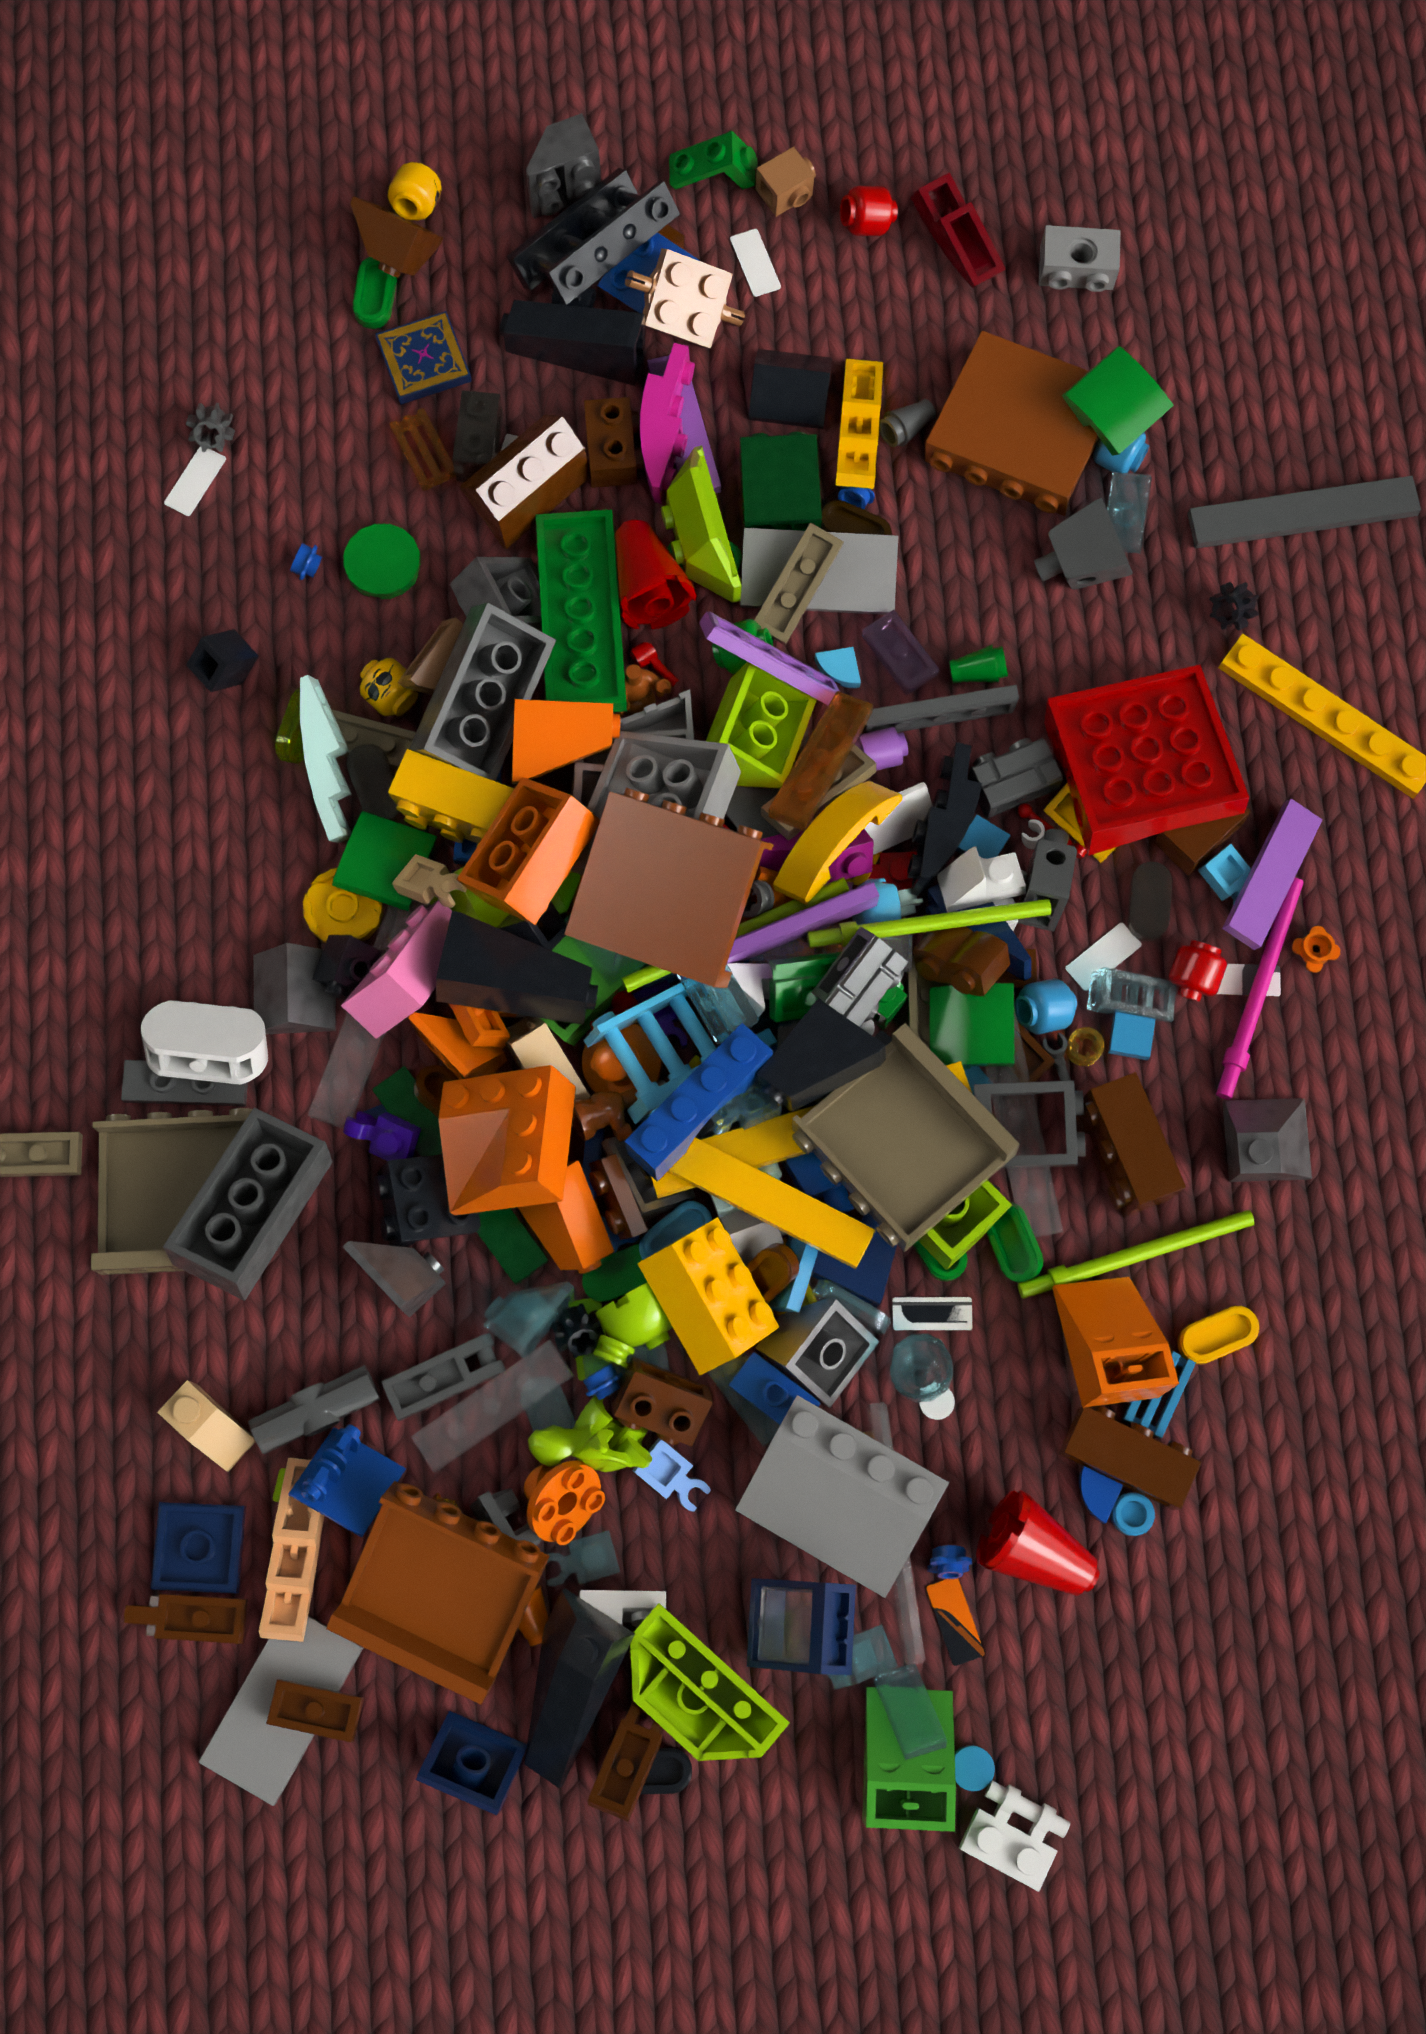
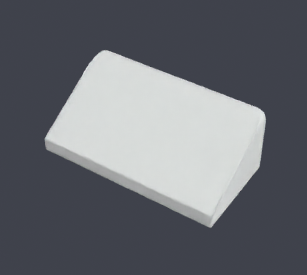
M924 782L898 792L902 795V801L880 825L869 822L864 828L874 840L873 855L913 837L917 820H924L932 806L928 788Z

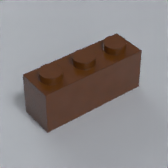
M1101 1405L1091 1408L1081 1407L1077 1410L1058 1455L1081 1466H1086L1171 1510L1182 1509L1202 1463L1191 1457L1193 1453L1191 1449L1174 1441H1169L1168 1445H1165L1153 1439L1154 1432L1140 1424L1131 1422L1128 1427L1114 1420L1116 1414Z

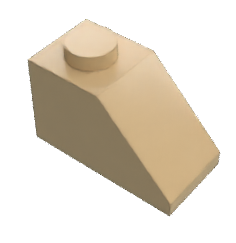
M188 1380L157 1412L187 1441L227 1472L232 1469L256 1442L253 1435L198 1384Z

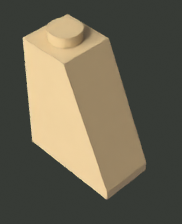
M526 1016L507 1028L511 1037L505 1043L506 1048L521 1070L552 1065L576 1086L575 1100L591 1097L544 1021L537 1017Z

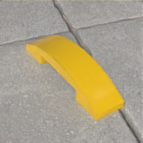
M871 781L860 783L845 791L831 802L801 835L784 861L773 883L774 890L807 905L831 879L828 867L869 822L880 825L902 801V795Z

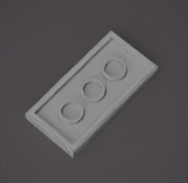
M744 528L740 607L762 608L805 531ZM828 532L844 541V544L806 611L894 615L898 536Z
M309 1615L304 1642L269 1639L198 1763L268 1804L276 1805L315 1736L314 1734L266 1724L277 1679L339 1692L364 1647L327 1630V1625Z

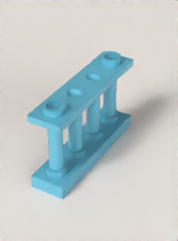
M687 979L615 1016L613 1011H610L592 1023L594 1029L584 1039L586 1046L590 1047L606 1039L637 1089L635 1093L637 1101L627 1110L635 1124L648 1118L697 1068L691 1069L689 1064H683L653 1016L654 1013L669 1005L672 1007L702 1055L700 1058L701 1063L716 1047L685 997L702 989L730 1034L742 1023L735 1010L716 995L708 985ZM636 1022L640 1024L670 1073L668 1075L669 1082L661 1086L656 1081L651 1082L620 1032L621 1030ZM769 1028L756 1034L770 1048L777 1042Z

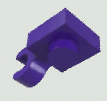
M361 1111L357 1112L356 1119L350 1116L347 1117L343 1133L355 1139L370 1140L371 1144L368 1152L386 1161L413 1158L421 1131L420 1127L388 1112L379 1115L378 1119H375L373 1116Z

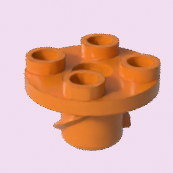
M634 1023L621 1030L620 1032L651 1082H658L662 1073L663 1061L642 1027ZM606 1039L590 1047L585 1045L582 1054V1070L588 1085L595 1093H622L635 1088Z
M578 1460L567 1461L556 1467L540 1465L530 1472L524 1484V1494L529 1499L527 1522L530 1529L542 1540L556 1542L559 1545L570 1543L574 1539L576 1532L586 1524L593 1513L601 1509L605 1501V1494L601 1490L598 1474L593 1468Z

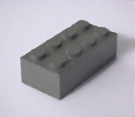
M488 602L471 607L409 750L496 781L513 742L515 699L531 700L556 639Z
M253 1108L164 1244L163 1248L172 1264L245 1301L333 1161L326 1142L257 1108Z

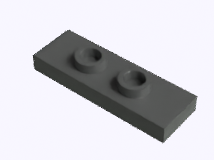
M125 1060L121 1100L124 1103L246 1106L248 1082L238 1085L158 1076L149 1068L146 1061Z

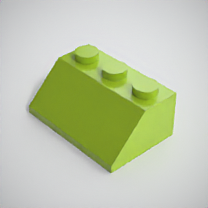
M746 662L730 678L706 741L729 744L741 770L736 786L783 788L786 785L817 699L749 662Z
M987 1180L918 1241L945 1270H948L979 1241L1012 1204Z

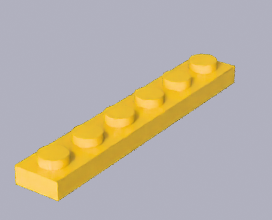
M1242 633L1218 667L1227 675L1412 799L1415 798L1426 783V755Z

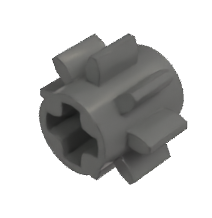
M217 402L214 406L206 408L202 403H199L196 415L189 414L186 421L187 426L194 428L190 432L188 440L196 441L201 446L202 452L215 447L218 451L222 452L225 445L224 439L232 440L235 433L233 428L227 427L232 421V413L225 414Z

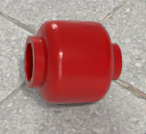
M854 186L848 192V195L842 198L840 205L841 222L843 226H847L848 231L854 236H883L889 230L891 223L896 221L898 215L897 202L892 200L890 192L884 186Z
M1191 940L1190 945H1182L1178 948L1168 977L1173 985L1179 987L1177 995L1200 1002L1202 995L1210 997L1217 994L1227 968L1226 959L1220 956L1222 951L1220 948L1196 940Z

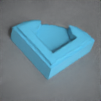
M854 647L815 653V662L822 674L840 683L843 687L860 688L861 680Z

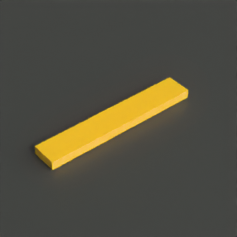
M696 1137L693 1139L687 1152L667 1171L854 1269H857L876 1231L866 1224Z

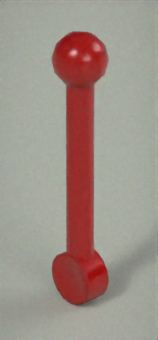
M1023 803L1018 807L1017 812L1021 818L1039 820L1043 823L1045 831L1055 829L1035 814L1030 804ZM1070 839L1068 840L1067 845L1074 846L1077 849L1076 858L1082 859L1087 854L1086 849L1082 845L1074 843Z

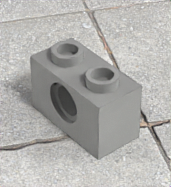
M1045 226L1040 245L1039 286H1050L1054 289H1066L1068 287L1085 288L1093 292L1113 290L1120 268V230ZM1074 259L1082 260L1085 263H1078Z

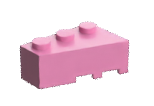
M439 900L427 909L423 905L419 906L407 918L405 923L409 926L401 930L389 942L387 946L389 948L388 951L373 964L369 973L341 1005L376 1039L420 1009L436 988L437 971L452 910L442 906Z

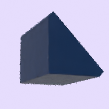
M449 1711L417 1774L416 1780L498 1815L502 1810L524 1757L527 1744Z

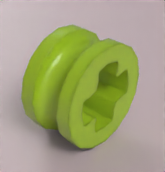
M601 1335L599 1338L601 1347L597 1350L594 1349L593 1355L605 1362L612 1363V1365L628 1369L627 1357L634 1355L635 1349L618 1340Z

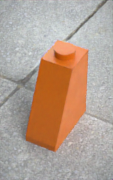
M515 699L512 784H518L522 777L532 780L610 748L612 738L620 737V714H613V704Z
M579 1160L567 1161L563 1201L518 1207L560 1270H578L579 1274L587 1273L602 1265L601 1259L614 1252Z

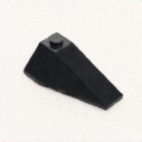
M567 1589L561 1590L543 1630L524 1764L558 1788L564 1785L635 1633Z

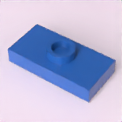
M755 1352L752 1353L728 1385L779 1426L797 1395L817 1407L821 1404V1402Z

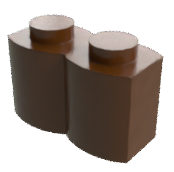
M968 927L929 931L912 950L916 970L923 978L929 981L951 983L957 991L974 996H984L1010 965L1007 943L992 934L972 931Z

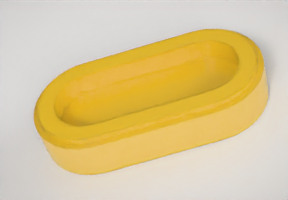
M1232 1306L1186 1326L1178 1337L1179 1352L1183 1358L1196 1362V1365L1211 1362L1254 1342L1259 1333L1258 1319L1250 1309L1243 1306Z

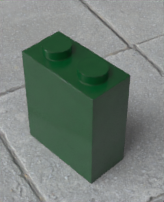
M791 432L783 436H768L764 433H755L748 437H740L739 460L743 533L744 528L805 531L809 523L821 528L822 511L817 434L807 435L804 432Z

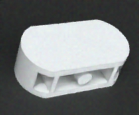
M170 1000L152 1008L145 1015L141 1024L146 1062L149 1068L158 1076L241 1085L259 1076L268 1062L265 1025L262 1018L252 1009Z

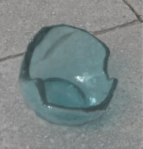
M928 1333L911 1334L896 1344L893 1349L890 1376L892 1383L901 1396L915 1403L930 1402L936 1400L948 1390L953 1378V1362L942 1340Z

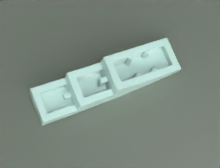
M306 675L300 678V725L306 769L314 802L328 840L341 843L349 839L352 832L338 800L351 795V792L336 758L350 751L318 679Z

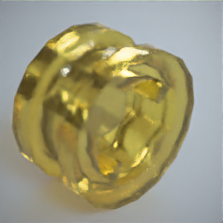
M1091 1027L1076 1029L1067 1040L1066 1054L1078 1066L1092 1065L1104 1051V1039L1097 1030ZM1080 1038V1041L1083 1042L1085 1038L1090 1039L1093 1042L1090 1048L1095 1053L1091 1056L1089 1052L1084 1056L1079 1054L1077 1050L1080 1045L1075 1040Z

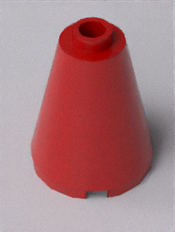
M636 519L624 522L614 535L619 607L624 622L633 629H640L639 624H650L651 629H660L673 624L690 611L688 604L692 599L695 601L697 597L694 586L648 522Z
M1020 1489L1019 1493L1015 1490L1010 1491L999 1502L987 1521L994 1525L989 1537L981 1534L976 1550L978 1564L994 1572L1075 1596L1082 1594L1084 1591L1089 1592L1094 1588L1100 1574L1099 1569H1097V1559L1038 1502Z

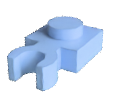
M658 1438L648 1450L652 1456L650 1465L647 1468L634 1467L632 1471L666 1499L675 1490L679 1503L687 1510L694 1512L697 1507L688 1500V1492L692 1488L698 1487L706 1494H709L711 1489L707 1483L699 1478H688L686 1474L693 1465L666 1442Z

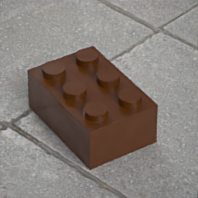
M1131 1073L1090 1089L1083 1097L1084 1115H1076V1121L1080 1130L1085 1132V1134H1089L1094 1145V1149L1091 1150L1092 1158L1097 1169L1100 1172L1105 1171L1111 1185L1107 1188L1114 1208L1116 1210L1121 1209L1125 1218L1169 1201L1185 1189L1184 1180L1137 1073Z

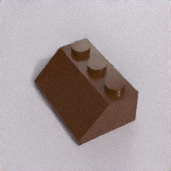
M545 414L464 482L460 489L502 547L507 549L536 524V514H548L587 481L591 475L585 448L564 417Z

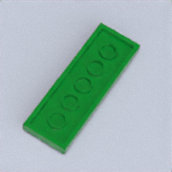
M612 509L536 514L542 632L556 639L544 668L546 701L612 703L613 712L627 711Z

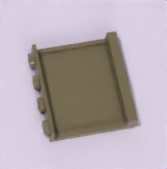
M906 1023L892 1034V1042L886 1046V1060L880 1067L835 1089L802 1118L798 1115L792 1118V1130L795 1132L792 1138L799 1148L806 1154L813 1152L822 1162L820 1169L834 1185L841 1182L851 1193L848 1199L853 1207L863 1216L869 1213L879 1224L876 1230L884 1241L891 1247L897 1244L904 1252L1017 1154L1020 1145Z
M253 1109L229 1110V1115L213 1116V1112L208 1110H194L188 1112V1117L172 1118V1114L167 1112H153L147 1114V1119L131 1120L130 1115L112 1114L106 1116V1121L93 1122V1128L99 1132L98 1253H91V1270L100 1275L184 1271L172 1264L163 1246Z

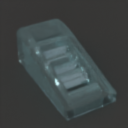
M1103 967L1091 973L1087 1008L1091 1011L1106 1014L1121 1012L1154 1018L1157 1021L1171 1022L1174 1016L1176 986L1169 980ZM1123 985H1127L1125 1003L1121 1002ZM1139 987H1143L1141 1006L1137 1005ZM1154 989L1159 990L1158 1009L1152 1008Z

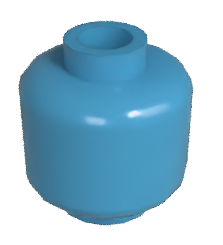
M1145 432L1119 455L1114 456L1111 455L1099 438L1093 453L1094 462L1118 476H1124L1129 471L1135 473L1150 445L1145 443Z
M1053 978L1026 984L1016 998L1014 1011L1018 1022L1028 1031L1034 1034H1044L1065 1029L1072 1023L1077 1008V999L1073 991L1063 981Z

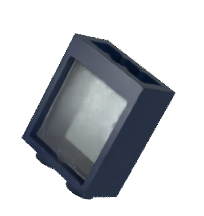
M752 1578L746 1667L813 1674L852 1675L856 1585Z

